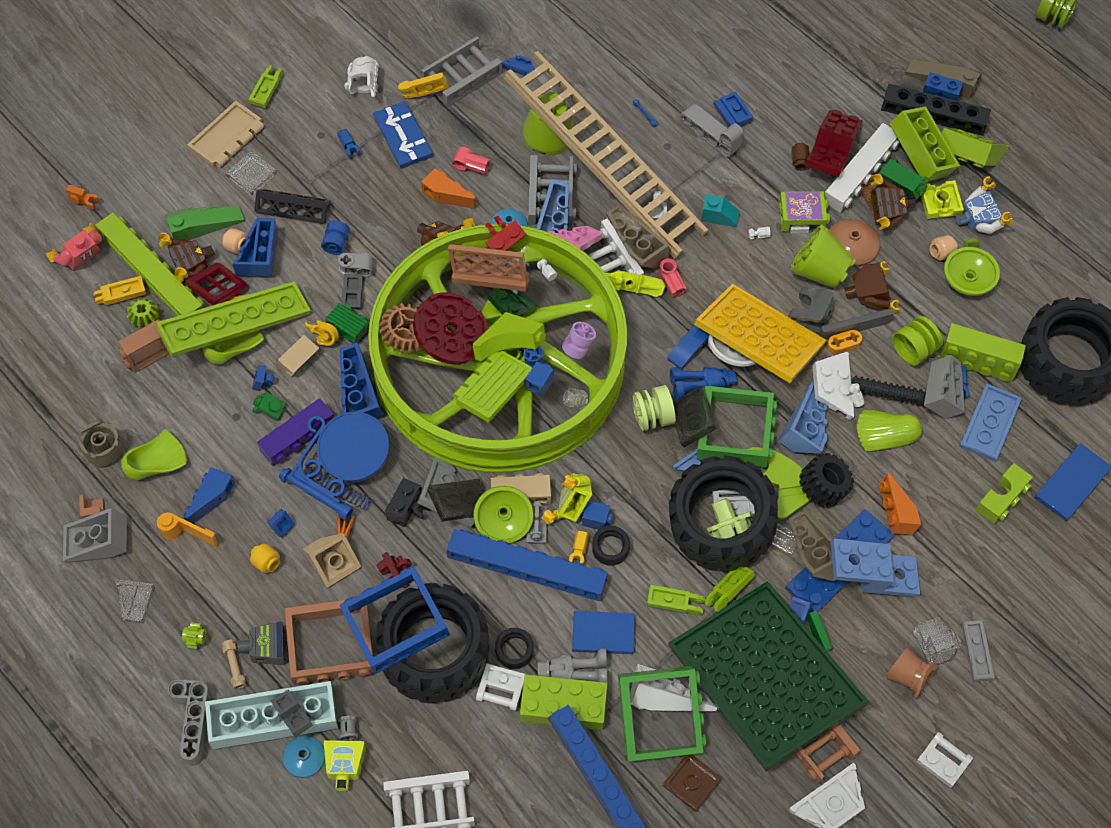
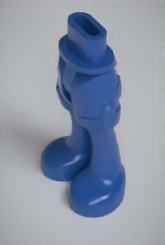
M677 367L670 368V382L674 384L673 396L675 401H681L688 391L705 390V386L727 388L731 384H737L735 370L704 367L701 371H684ZM686 379H702L700 381H682Z

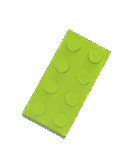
M926 106L902 111L890 122L894 133L920 176L928 177L929 181L948 177L960 166Z
M951 323L939 359L952 355L961 361V366H966L967 370H973L985 376H993L1002 381L1012 382L1021 365L1026 345Z
M524 675L520 722L551 725L548 721L550 715L569 704L584 729L603 731L607 683Z

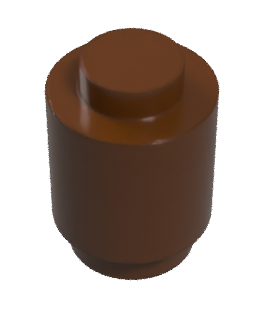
M797 143L791 148L792 165L796 170H806L808 167L805 166V163L809 156V146L804 143Z

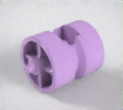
M574 323L569 335L562 344L564 352L575 359L583 358L596 337L595 330L587 323Z

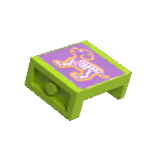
M824 191L781 192L779 198L781 231H789L790 225L822 224L826 227V224H829L830 215L826 213L828 199H825Z

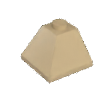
M343 533L320 538L303 548L308 560L327 588L361 567Z

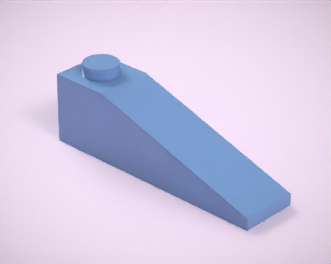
M814 381L810 382L778 442L793 452L820 454L827 441V433H825V426L827 425L825 411L827 410V405L815 399Z

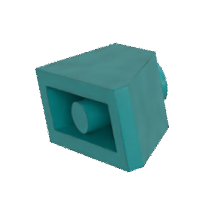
M706 194L701 221L737 227L740 211L724 197Z

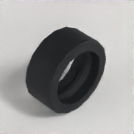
M605 526L595 533L592 540V552L600 563L607 566H615L622 563L628 556L630 539L623 529L616 526ZM607 536H614L620 539L623 546L621 552L616 555L604 554L599 548L601 539Z
M520 628L504 630L498 635L495 642L496 657L503 666L509 669L525 667L534 655V642L531 635ZM510 638L522 639L527 646L525 655L518 659L506 657L502 650L504 642Z

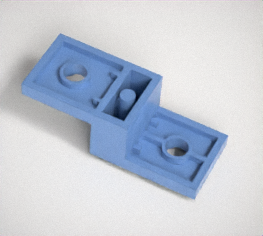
M833 539L831 541L834 580L861 582V592L918 597L920 595L916 557L891 555L890 544ZM849 557H853L857 565H853L849 561ZM894 571L899 572L902 576V579H898L895 576Z

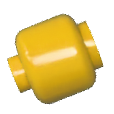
M263 543L251 550L250 563L260 572H273L278 568L280 554L269 544Z

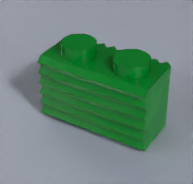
M338 303L325 318L326 323L335 326L339 335L348 339L351 343H359L369 331L368 318L362 314L357 315L348 305L343 306Z

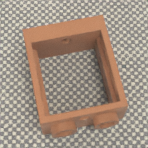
M159 319L118 341L121 348L118 351L123 358L122 361L126 368H131L134 373L169 355L155 327Z

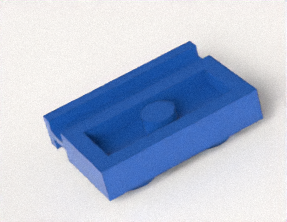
M737 92L723 96L720 100H714L713 105L728 127L733 123L741 126L753 121L752 114Z

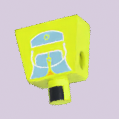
M324 740L328 779L336 780L335 790L348 791L349 780L359 779L366 751L365 742Z

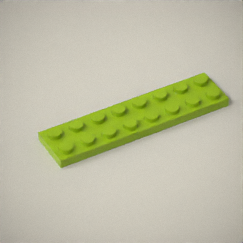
M295 281L159 321L156 322L155 327L170 356L174 357L309 315L311 310Z

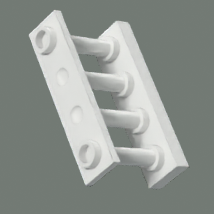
M608 218L601 221V229L599 231L603 233L602 238L606 239L609 245L588 256L595 260L610 252H615L618 259L600 267L605 273L618 266H624L629 273L644 275L637 261L628 254Z
M468 771L383 782L385 795L392 798L394 828H471L475 826L474 817L467 818L464 788L466 785H470ZM453 787L456 790L459 819L446 820L443 798L445 788ZM432 790L435 794L437 822H424L423 791ZM404 793H411L413 795L416 825L403 826L400 797Z

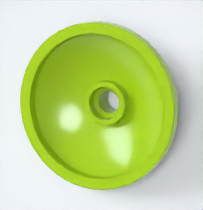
M963 247L953 251L947 257L944 264V275L947 282L956 291L965 295L979 296L990 292L997 285L1000 269L997 261L988 252L976 247Z
M505 485L496 486L485 491L477 500L474 508V522L478 531L491 540H503L507 543H512L521 539L529 531L533 522V507L529 498L519 489ZM502 508L507 509V512L501 513L500 510Z

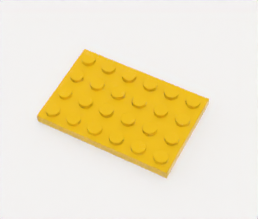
M733 283L694 323L703 331L788 383L792 382L826 343V339Z

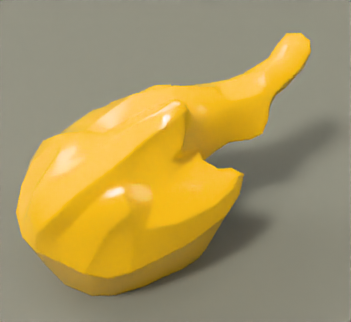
M319 320L316 322L318 325H311L305 322V327L310 329L311 333L319 334L316 337L318 344L330 346L339 339V333L335 326Z

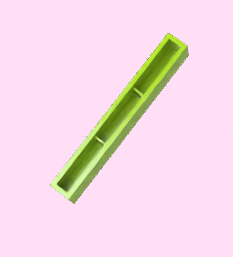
M112 212L95 224L98 233L138 276L142 277L143 281L176 316L203 309L205 306L203 301L199 297L195 298L192 290L177 280L178 276H174L170 272L171 270L165 262L161 263L159 256L155 251L148 249V245L143 239L139 240L137 238L136 232L126 226V222L122 217H117Z

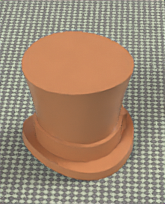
M906 647L888 672L886 678L909 687L912 690V697L917 698L923 686L937 670L938 665L934 662L927 664L921 661Z

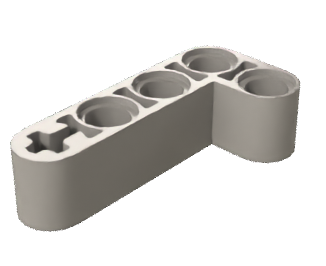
M694 103L680 114V120L684 125L724 156L730 157L742 146L744 132L738 124L733 123L726 128Z
M174 680L169 684L168 692L175 703L186 704L180 755L187 765L195 766L200 763L203 756L207 728L205 702L210 701L211 693L203 681ZM178 689H184L182 694L174 695ZM205 690L203 695L195 696L197 691ZM202 710L200 715L192 716L194 711ZM199 730L196 736H189L191 731Z

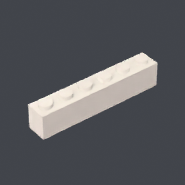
M882 123L841 172L840 176L825 191L824 197L828 199V206L840 213L844 208H848L853 201V197H857L861 193L862 186L870 182L872 174L879 171L881 163L883 161L886 162L891 155V151H895L898 148L900 141L891 127Z

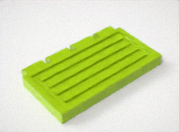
M504 351L496 352L488 356L486 361H483L463 383V386L461 385L452 396L457 400V405L489 423L525 383V379L532 367Z

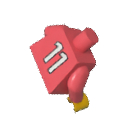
M89 223L88 227L83 228V231L63 244L61 254H58L55 248L45 254L50 262L55 261L63 266L68 265L73 271L101 252L97 244L102 241V236L94 225Z

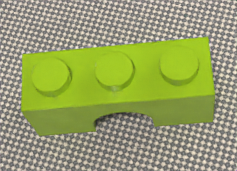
M1013 463L998 483L1005 489L1007 494L1000 495L991 489L979 502L975 511L994 525L999 519L1003 521L1009 513L1007 509L1010 506L1014 508L1021 498L1018 496L1021 493L1025 495L1032 485L1029 483L1033 476Z

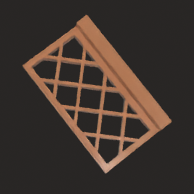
M449 244L448 252L453 270V283L526 291L530 274L526 271L524 253ZM455 252H460L463 256H459ZM473 254L480 255L481 258L479 259V258H477L476 256H474ZM492 256L498 257L500 260L497 261ZM469 258L473 261V263L471 264L465 259ZM511 258L519 259V262L515 263ZM487 260V261L490 262L492 265L489 266V265L486 264L484 261ZM503 263H507L508 265H510V267L507 268L503 265Z

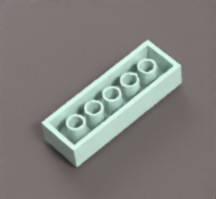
M331 681L206 701L205 708L210 746L212 749L293 736L271 703L272 699L288 689L313 725L302 734L338 729L334 691Z

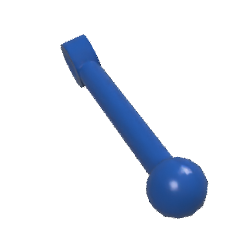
M635 99L633 105L637 106L648 118L652 127H656L657 120L652 119L639 104V100Z

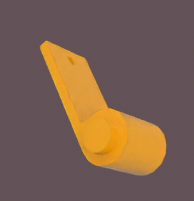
M163 513L157 519V526L163 538L167 540H174L182 531H185L215 547L218 545L215 532L207 528L204 530L172 513Z

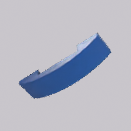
M695 325L675 346L667 360L682 370L693 359L694 354L708 341L710 334Z

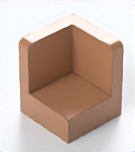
M84 494L79 495L81 519L104 511L103 499L86 500Z

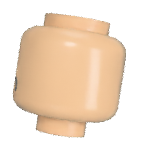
M229 229L222 238L224 249L239 255L242 245L244 246L247 240V234L238 229Z
M945 235L933 239L929 250L936 260L941 261L946 260L953 251L957 250L958 245L952 236Z

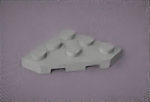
M435 457L417 503L471 528L474 524V508L476 504L472 503L469 499V492L463 482L459 481L455 475L456 470L453 465Z

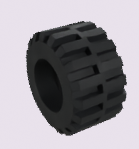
M821 453L801 470L802 473L799 476L801 480L799 482L803 486V493L805 492L807 494L806 497L812 499L813 503H819V506L831 507L841 501L853 489L854 478L851 477L853 475L852 471H849L848 468L850 467L844 463L843 459H838L834 454L831 456L830 453Z

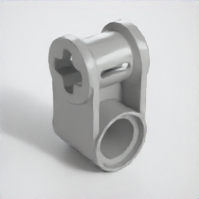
M342 253L339 255L338 269L341 275L362 274L363 277H369L373 274V256L371 254Z

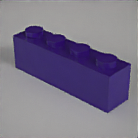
M320 398L257 442L260 452L272 466L284 462L287 456L293 452H298L304 444L313 439L316 434H313L308 428V421L311 417L320 416L326 424L334 418L332 411ZM315 421L312 424V428L317 432L322 426L321 421Z

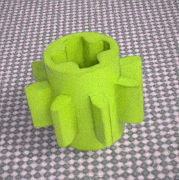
M191 622L190 626L184 627L182 642H186L187 648L197 649L198 645L204 644L206 629H202L201 623Z

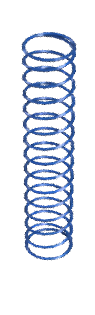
M347 495V498H346V499H347V502H351V503H352V500L354 499V497L352 496V499H351L350 501H348V497H349V496ZM361 500V503H360L359 506H360V509H363V510H364V508L367 506V504H366L367 501L365 502L364 507L361 508V504L364 502V500H363V501Z

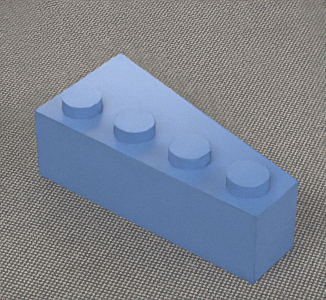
M551 179L536 229L545 232L554 231L555 233H559L560 229L567 230L568 183Z

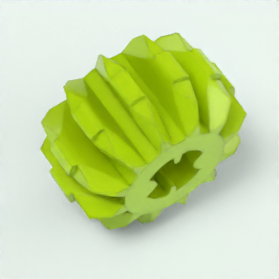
M146 297L143 300L137 298L136 303L131 301V307H127V318L134 327L138 326L141 329L143 326H147L159 319L158 306L153 300H148Z

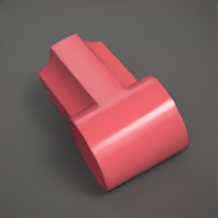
M460 147L452 161V165L458 170L465 171L470 169L482 174L487 173L490 159L473 154L466 147Z
M664 259L660 264L658 276L664 281L672 297L681 296L686 292L687 288L676 269V262L672 259Z

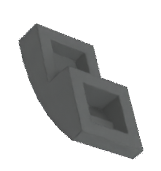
M344 274L342 289L343 306L348 305L351 308H361L362 274Z
M289 689L271 700L272 705L295 738L313 726Z

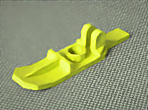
M624 271L606 273L616 290L621 289L658 297L663 294L665 288L664 282L655 277ZM627 281H632L631 284H626Z

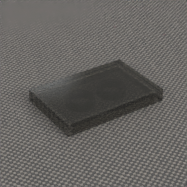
M702 385L673 402L676 418L675 425L680 444L684 448L717 429L706 390Z
M479 478L429 485L427 491L441 522L474 517L476 502L485 492V489Z

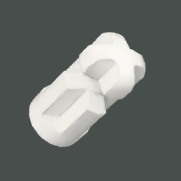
M770 227L757 228V231H754L753 228L749 229V238L754 239V236H757L758 239L770 237Z
M542 259L538 261L537 267L542 269V273L547 280H554L557 277V273L551 265H547V260Z
M857 383L851 384L849 391L851 392L853 405L860 407L865 402L859 388L860 386Z

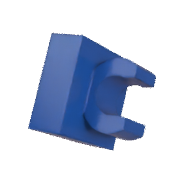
M258 366L254 375L253 390L259 391L262 385L266 387L271 386L274 375L265 374L266 366Z
M280 509L267 521L275 534L280 538L295 525L283 509Z

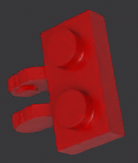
M499 216L494 217L495 222L502 229L498 233L490 223L485 224V227L493 236L485 242L489 249L508 251L527 236L516 220L506 226Z

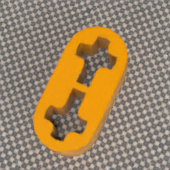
M849 330L833 335L828 340L827 349L832 354H840L856 349L861 344L862 335L857 330ZM850 337L857 339L856 342L850 340Z

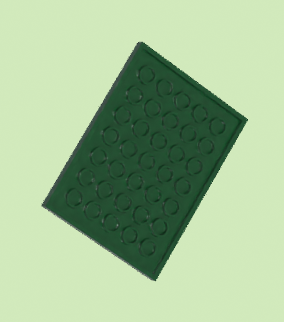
M768 581L668 643L669 648L684 667L693 666L695 671L699 672L700 684L698 685L766 772L866 707L869 703Z

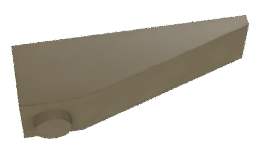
M913 59L905 71V74L925 82L929 72L961 81L963 84L959 95L968 99L982 72L967 66Z
M621 204L606 212L628 254L641 266L655 269L660 266L662 260L669 259V244Z
M806 510L789 518L803 565L814 577L835 581L831 553V541L833 539Z

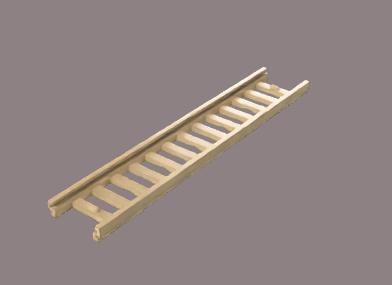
M538 51L533 56L540 66L520 79L511 69L507 71V74L504 76L507 83L635 217L669 244V254L674 259L682 252V249L673 240L693 225L702 236L708 232V229ZM547 72L552 79L532 92L526 86ZM556 85H559L564 91L544 105L539 97ZM571 97L576 104L556 117L551 110ZM583 110L588 117L568 130L563 123ZM595 122L600 130L580 143L575 136ZM607 135L613 142L593 156L587 149ZM619 148L625 155L605 169L599 162ZM632 161L637 168L617 182L612 174ZM644 174L650 181L630 195L624 187ZM656 187L662 194L642 208L636 201ZM668 199L674 207L654 221L649 213ZM680 212L687 220L667 234L661 226Z

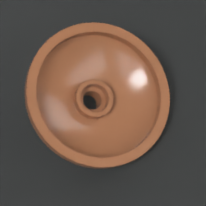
M846 219L835 223L829 229L850 255L856 259L852 267L869 264L878 255L880 239L877 232L869 224L860 220Z

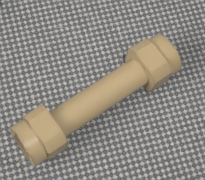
M232 639L226 640L222 643L223 653L228 656L233 676L230 679L231 684L235 690H239L246 686V680L244 675H241L235 654L237 651L236 643Z

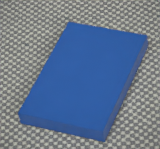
M574 611L572 652L598 653L599 649L606 648V653L633 654L634 613Z

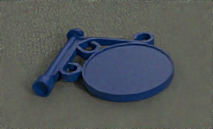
M363 412L344 413L333 418L327 424L322 417L313 416L308 421V428L316 435L302 453L294 469L283 468L279 478L283 483L289 481L299 487L303 492L335 510L340 518L347 521L351 517L354 507L348 503H341L337 499L345 493L344 482L364 481L378 473L389 456V437L379 420ZM315 421L322 422L318 432L312 428V424ZM317 442L319 460L310 459L304 465L309 467L311 464H316L318 468L314 473L305 475L303 472V462ZM322 467L328 474L336 478L328 483V489L311 480L320 475ZM335 484L341 485V490L338 493H333L329 490Z

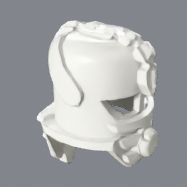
M369 56L358 57L351 62L348 67V79L345 82V89L350 94L356 92L371 93V96L375 97L378 89V62Z

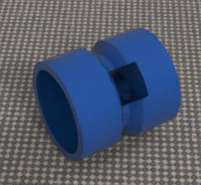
M329 221L321 248L333 255L344 253L346 240L350 232L349 226L341 221Z

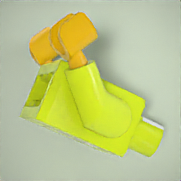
M572 473L571 476L567 474L565 476L566 480L562 483L564 488L560 495L559 509L554 510L553 513L548 509L541 519L549 525L555 519L567 518L576 522L592 496L589 477L584 474Z

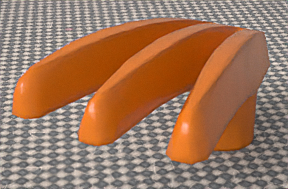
M337 515V534L343 533L346 539L348 538L355 520L354 515L347 528V521L345 520L341 528L340 517Z

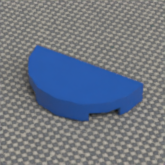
M516 56V58L509 60L505 59L502 63V68L511 69L513 72L525 76L535 70L531 61L523 56Z

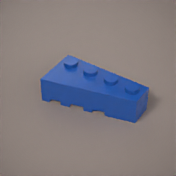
M358 342L340 348L342 414L363 412L376 419L383 417Z

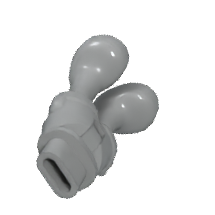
M606 648L599 649L596 657L589 659L571 658V655H562L550 661L547 659V662H538V676L607 683ZM598 668L597 671H575L574 669Z

